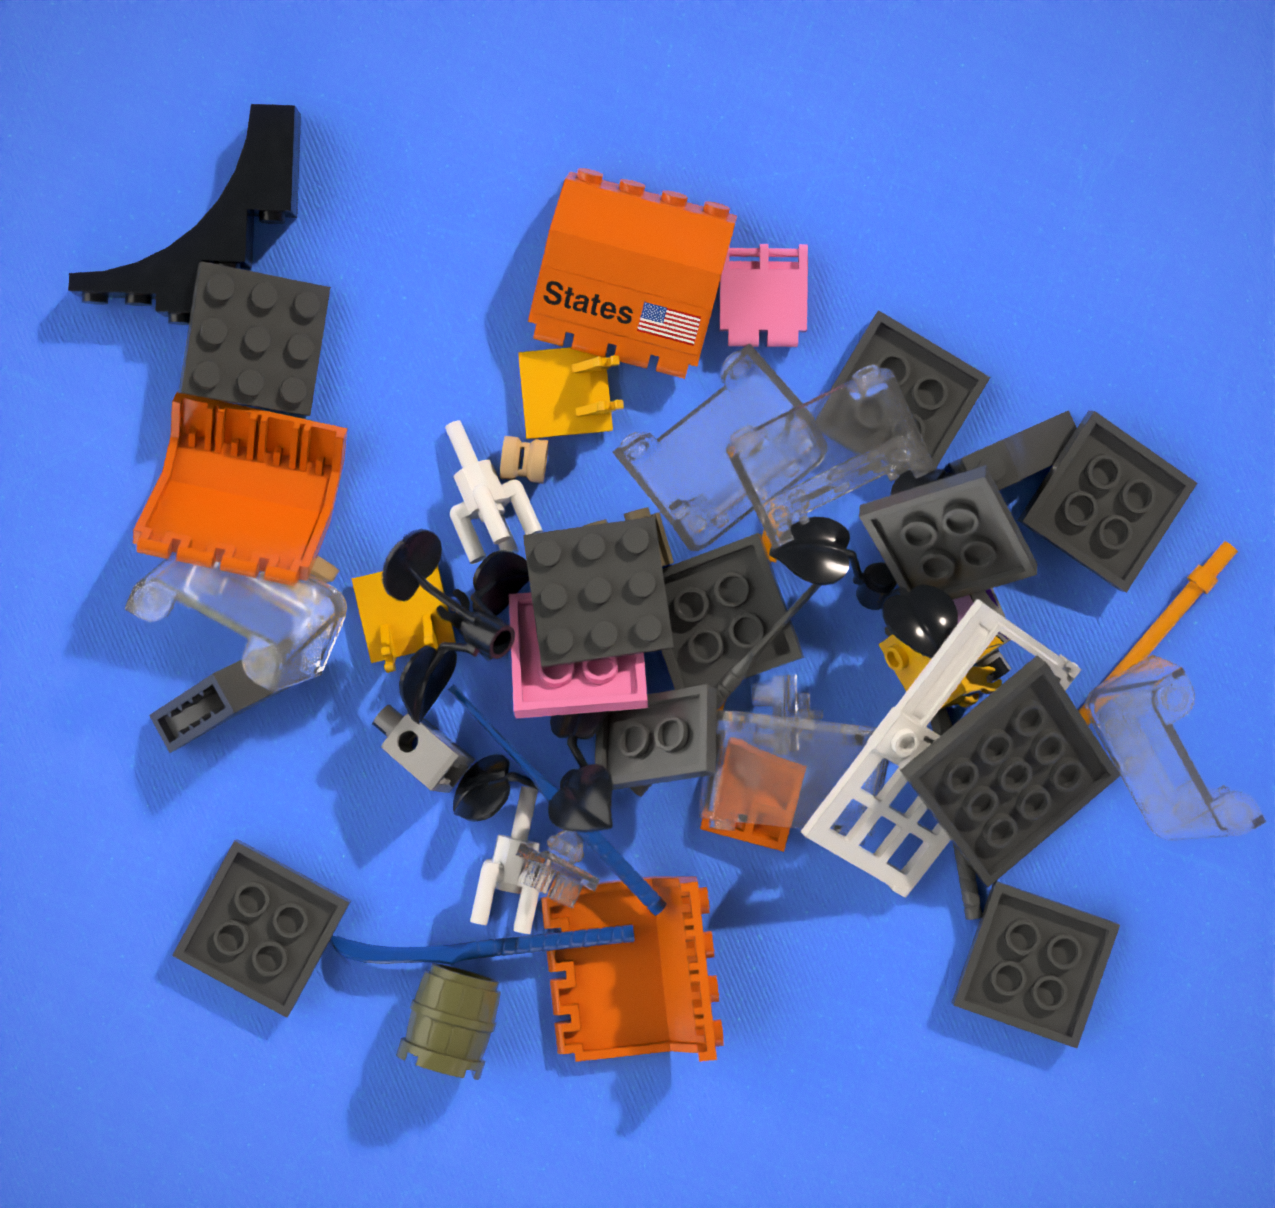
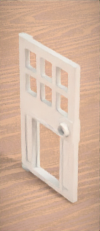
M979 599L974 602L898 704L892 707L867 740L866 746L800 831L806 838L886 883L894 892L905 898L951 839L939 823H937L933 830H929L918 823L928 809L919 796H917L905 813H901L890 806L891 802L908 782L900 770L940 737L939 734L929 729L927 725L1000 631L1034 656L1038 655L1048 664L1065 691L1082 670L1076 663L1071 662L1061 654L1060 656ZM886 758L899 767L878 795L873 796L861 787L881 760ZM855 799L868 808L844 837L830 829V827L849 802ZM883 816L896 825L875 853H871L859 846V844L878 819ZM911 833L924 842L904 868L900 870L887 861L907 835Z

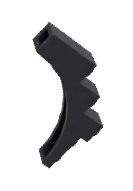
M251 104L247 136L236 169L217 202L192 229L168 247L138 262L105 271L69 273L68 291L82 297V303L107 305L109 298H125L126 305L152 306V299H156L155 311L164 317H168L169 324L189 325L199 262L202 261L237 269L252 268L254 216H258L259 222L265 224H285V218H297L301 114L296 106Z

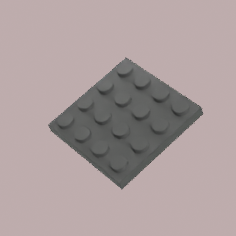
M1038 655L900 770L973 871L987 887L991 886L1121 776L1048 664Z

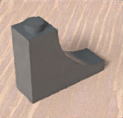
M1068 410L947 465L952 475L986 465L997 488L1001 490L1052 466L1077 427Z
M289 636L211 674L149 716L169 753L224 722L292 687L310 676L312 672L306 663L304 654L298 649L292 636Z

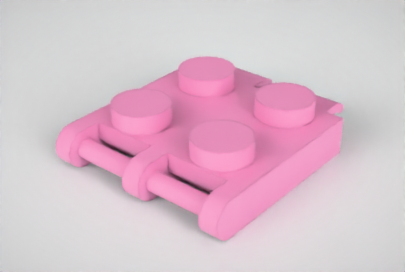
M759 244V248L728 249L720 279L719 331L728 332V347H758L759 332H767V347H798V332L807 331L808 244H799L798 249L769 248V244ZM729 257H759V261H729ZM769 257H798V262L769 261Z

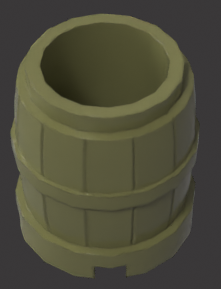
M432 963L430 971L426 970L424 972L416 997L411 1002V1014L406 1037L401 1038L396 1056L405 1061L407 1053L418 1057L416 1065L459 1078H465L466 1071L471 1070L474 1080L481 1079L486 1062L482 1058L491 1033L494 1032L496 1027L495 1019L501 991L497 990L499 982L460 968Z

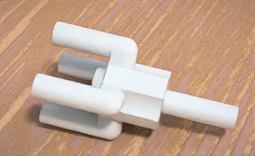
M453 421L446 425L445 429L462 466V469L453 477L464 502L453 506L449 514L470 564H476L486 558V554L471 522L472 519L480 518L481 522H485L493 543L498 544L500 550L511 551L517 554L519 549L503 515L505 513L504 507L509 502L513 505L525 535L543 532L526 491L519 480L514 479L501 484L491 461H478L461 421Z
M521 786L511 836L497 835L493 858L485 860L482 864L470 919L472 923L488 924L496 888L501 891L520 894L513 931L531 934L542 882L541 871L535 868L540 843L528 840L538 794L537 789Z

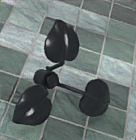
M916 468L908 470L895 480L890 495L953 475L944 469ZM826 517L806 518L792 524L778 536L771 546L769 555L782 562L796 576L809 583L831 585L838 582L846 575L850 561L854 574L852 581L854 584H858L856 597L859 603L871 610L882 609L884 623L891 633L905 645L926 657L933 658L958 624L957 608L950 596L944 591L930 585H918L910 592L904 587L895 589L897 582L886 563L883 562L873 563L862 572L856 553L853 550L847 549L850 540L848 530L835 520Z
M427 529L414 530L404 535L403 539L397 542L389 552L382 571L383 587L389 596L397 601L405 602L412 598L419 586H421L425 591L464 618L460 631L467 644L442 642L437 649L429 645L424 646L411 657L402 671L399 682L400 696L410 718L415 723L420 724L449 682L457 663L455 651L467 652L474 657L478 655L479 651H482L494 659H499L512 647L515 638L514 629L504 623L497 615L509 605V594H517L529 582L527 560L511 551L499 550L491 553L482 561L473 577V585L476 591L471 595L474 612H470L426 580L437 568L441 558V541L435 533Z
M607 711L551 716L550 726L552 733L558 738L568 737L567 745L580 766L578 770L572 769L562 777L559 791L553 795L549 802V819L560 829L572 832H593L613 828L611 815L613 781L611 774L602 765L588 764L577 745L578 738L583 740L589 739L597 733L605 720ZM489 755L473 764L462 777L454 796L453 814L472 822L486 820L499 812L507 801L510 793V782H519L534 789H537V787L529 777L516 772L508 773L510 762L505 756Z

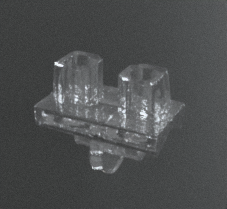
M797 674L772 676V680L752 684L753 705L773 706V723L754 724L753 746L774 750V755H789V753L799 752L798 736H811V719H823V709H811L810 692L797 693Z
M563 830L557 835L550 836L547 840L549 849L543 852L520 843L516 856L527 861L518 882L521 885L532 887L536 891L546 894L554 875L555 878L546 898L570 908H574L582 887L593 891L596 890L600 879L574 865L576 862H581L584 858L583 840L576 832Z

